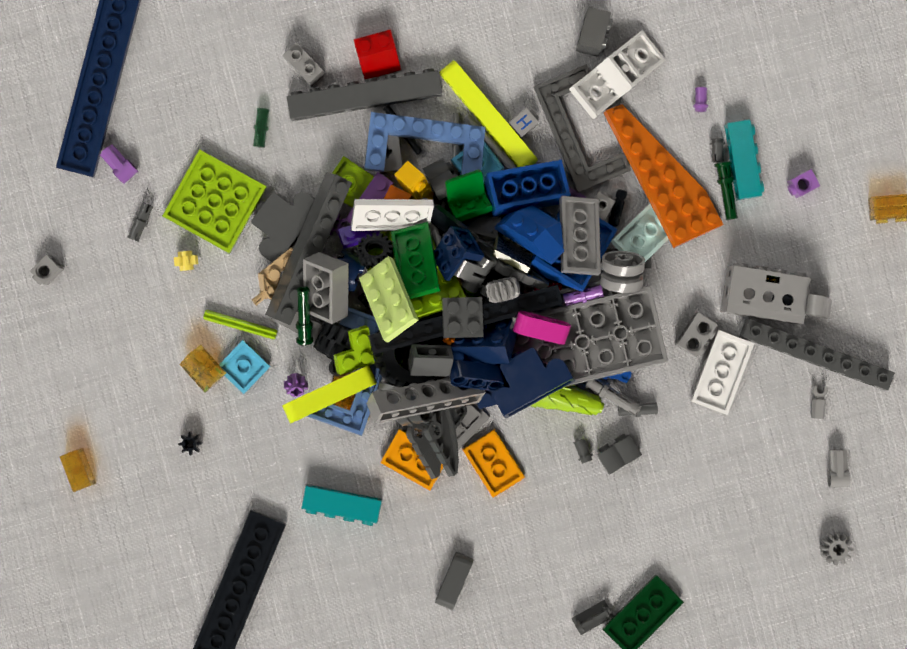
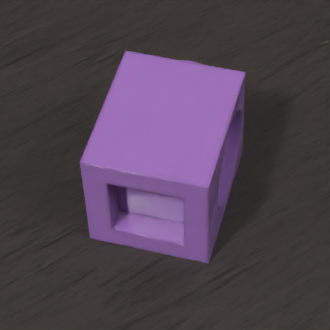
M812 169L787 181L788 191L795 198L801 197L820 187ZM799 180H803L806 183L804 190L798 187Z

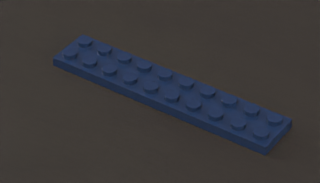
M99 0L56 164L58 169L95 178L141 0Z

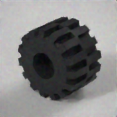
M325 321L313 347L334 361V354L351 349L348 331L351 329L339 325V323L331 324Z

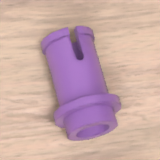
M706 87L695 88V104L693 108H695L696 112L707 111Z

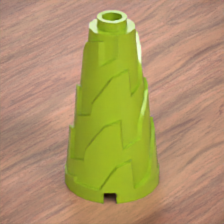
M570 385L554 392L530 407L571 411L593 416L602 412L604 402H601L599 396L582 390L576 385Z

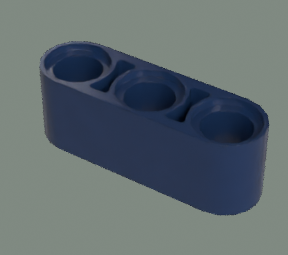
M463 360L453 361L450 373V382L453 386L487 391H497L499 388L504 387L503 373L500 366Z

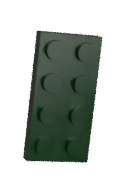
M655 574L602 629L620 648L638 649L684 602Z

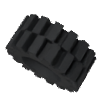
M373 233L371 237L367 234L366 239L362 237L361 242L358 243L359 261L368 270L386 257H394L392 241L388 240L386 235L383 238L382 233H379V236ZM373 248L383 250L381 254L376 256L368 253Z

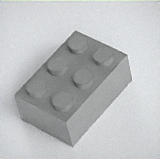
M321 252L303 259V287L310 289V315L331 324L348 316V263Z

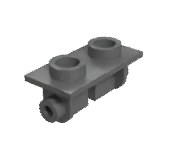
M602 600L571 619L580 635L614 617L606 601Z

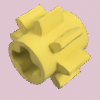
M192 251L178 252V257H173L174 266H179L180 271L194 270V265L198 264V256L193 255Z

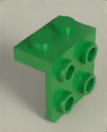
M478 169L446 180L445 188L448 209L459 221L462 222L493 211L492 205L484 192L481 170Z

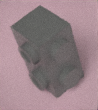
M412 344L408 360L410 375L450 376L454 359L451 345Z

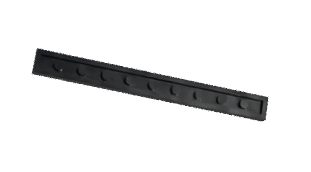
M558 285L521 294L517 298L508 301L491 302L482 305L483 325L517 317L519 311L531 313L563 304ZM442 316L416 322L390 342L384 341L380 332L368 335L373 355L442 337Z

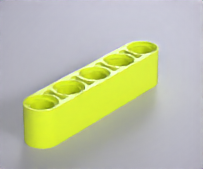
M366 366L282 405L291 424L377 384V381L370 366Z

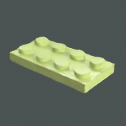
M386 257L359 278L384 341L390 342L418 321L393 258Z

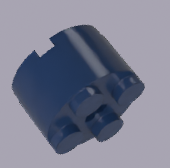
M342 249L341 253L344 255L343 257L339 256L338 259L348 263V293L350 290L354 292L358 284L356 277L358 273H363L365 265H361L358 255Z

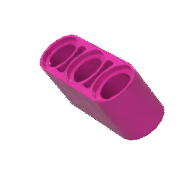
M519 311L512 330L524 336L564 345L571 325L558 319Z

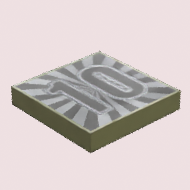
M498 234L494 243L493 257L524 273H528L531 267L532 252Z

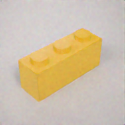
M407 161L394 174L403 191L412 194V199L420 200L427 198L428 200H433L434 193L425 175Z

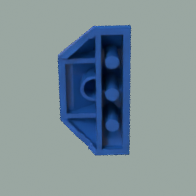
M533 205L507 214L494 227L495 230L551 265L564 252L561 222Z

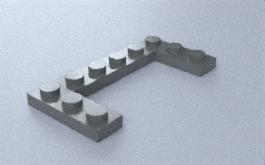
M587 64L533 87L578 193L631 171L624 153L588 167L559 97L571 93L569 88L590 72Z

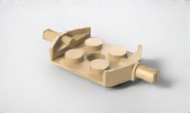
M289 248L258 273L260 293L251 299L256 306L264 299L272 300L280 281V274L284 271L293 248Z

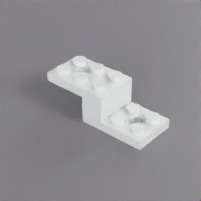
M642 30L569 88V90L592 119H594L666 59ZM638 52L643 55L644 59L639 57ZM592 90L596 91L598 97L592 94Z

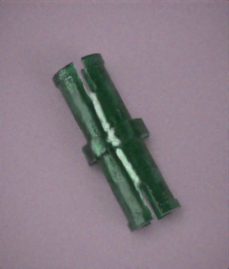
M257 108L256 125L253 126V129H255L253 147L265 148L266 131L269 130L267 126L269 109Z

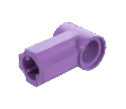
M112 144L106 147L100 154L112 168L114 175L123 184L138 172L136 167L128 159H125Z

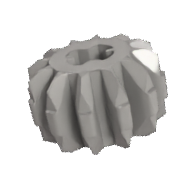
M514 277L489 282L486 285V294L489 302L497 303L517 298L520 294L519 283Z
M835 532L834 537L830 533L827 534L828 541L824 538L822 539L825 546L821 545L819 548L824 550L821 556L823 558L827 557L826 562L831 563L833 561L834 565H838L839 561L842 564L846 563L845 557L851 559L848 552H853L854 550L848 547L852 544V541L846 540V535L840 536V533ZM836 545L840 547L839 551L836 550L837 553L833 551V548L836 547Z

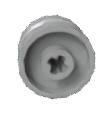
M628 251L605 253L602 256L603 271L601 272L600 285L609 291L620 293L639 291L643 288L644 278L642 273L645 268V258Z

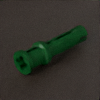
M731 161L714 164L718 173L717 183L721 185L726 220L738 218L732 186L734 177L731 175Z
M308 287L297 288L298 321L296 329H298V337L296 338V343L299 345H310L313 343V337L311 336L313 323L310 320L309 303L310 289Z

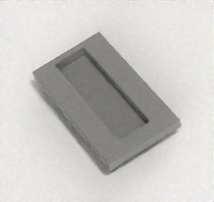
M476 403L466 405L467 414L456 428L458 450L490 418L482 409L478 408ZM461 407L455 409L458 415L461 414Z

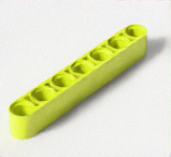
M452 60L439 71L444 81L482 126L486 127L487 132L517 167L534 165L538 161L533 152L455 60Z

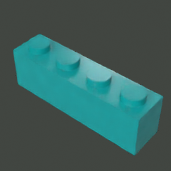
M750 120L727 123L724 125L729 159L732 163L731 172L732 177H734L733 184L736 201L761 197L762 192H764L763 181H760L759 177L761 165L760 162H757L756 158L758 146L757 143H754L753 139L755 135L754 124H751Z
M307 484L301 509H305V512L316 515L317 512L324 513V516L328 518L340 516L343 517L344 521L354 522V520H360L364 525L373 526V523H378L382 499Z

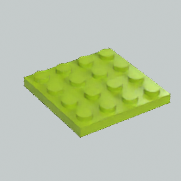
M199 149L162 216L230 254L267 186Z

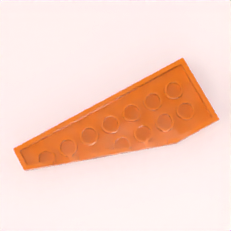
M623 104L604 112L615 137L673 248L724 225L706 190Z

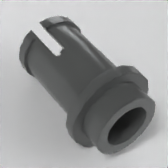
M723 138L712 139V143H710L712 145L711 162H724L723 144L725 142H723Z
M585 438L573 442L580 457L578 460H581L582 464L593 460L591 457L593 454H590Z

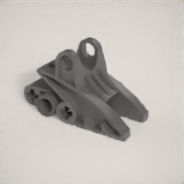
M479 240L477 244L484 254L481 261L464 259L454 274L456 277L464 280L462 285L466 290L472 293H477L479 290L480 294L485 298H488L486 285L489 282L508 277H514L517 279V282L521 281L537 289H544L549 286L548 281L531 268L528 273H524L493 257L495 241H491L488 244Z
M466 405L460 406V415L456 413L455 408L397 419L400 425L409 426L406 431L407 438L412 443V447L416 454L419 455V459L423 466H425L431 479L440 476L441 464H443V468L449 477L455 476L458 473L459 456L456 428L467 414ZM414 430H417V431H418V434H416V435H418V436H416V437L414 436V433H415Z

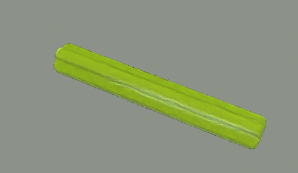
M205 310L203 319L270 339H276L278 331L273 328L210 310Z

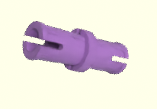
M598 285L586 288L583 292L578 290L563 294L566 306L604 297L602 286Z

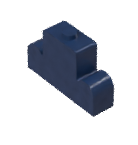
M530 348L523 353L519 351L512 355L510 364L500 365V369L510 388H499L495 393V401L502 415L505 418H509L575 382V379L563 360L552 359L547 364V367H545L540 355L534 348Z

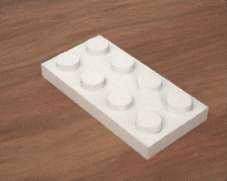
M354 199L351 231H395L428 222L430 225L434 208L433 200Z
M717 330L691 402L728 415L755 343Z

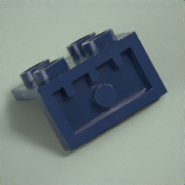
M454 226L448 229L434 250L436 265L446 281L451 280L464 259L481 261L484 257L471 232Z

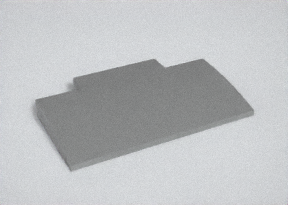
M600 281L588 283L585 289L600 285ZM651 286L644 287L636 292L615 295L612 294V291L602 287L604 297L568 306L565 304L563 294L578 290L574 288L559 290L563 304L536 312L537 315L558 319L571 325L566 343L562 345L516 333L517 338L512 355L519 351L523 353L530 348H534L540 355L545 367H547V364L552 359L563 360L575 379V382L567 386L668 362Z

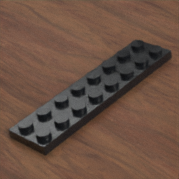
M252 509L250 510L193 649L236 648L286 527L285 523Z

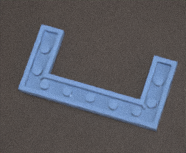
M371 112L364 170L384 172L388 135L464 145L461 175L478 169L481 170L486 127Z
M348 307V316L340 320L339 325L351 330L366 325L369 327L370 335L377 333L379 330L374 316ZM375 364L369 365L377 384L356 393L350 410L332 404L306 417L362 436L370 415L366 403L370 395L378 389L379 382L382 380L379 368H376Z

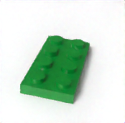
M424 222L391 231L395 264L409 298L413 299L441 291L429 223Z

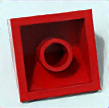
M391 29L353 39L365 80L401 71Z

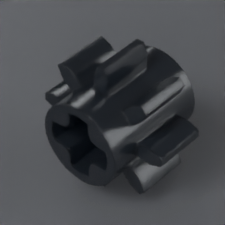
M192 431L188 433V437L181 435L183 441L178 443V445L183 447L182 453L189 451L190 456L193 455V450L200 452L198 446L203 444L198 439L200 434L192 436ZM189 440L194 441L192 447L187 446Z

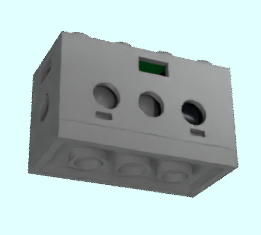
M733 263V266L727 267L720 312L790 324H804L811 278L806 277V273L794 272L786 274L787 270L782 269L767 271L768 267L764 266L748 268V264Z

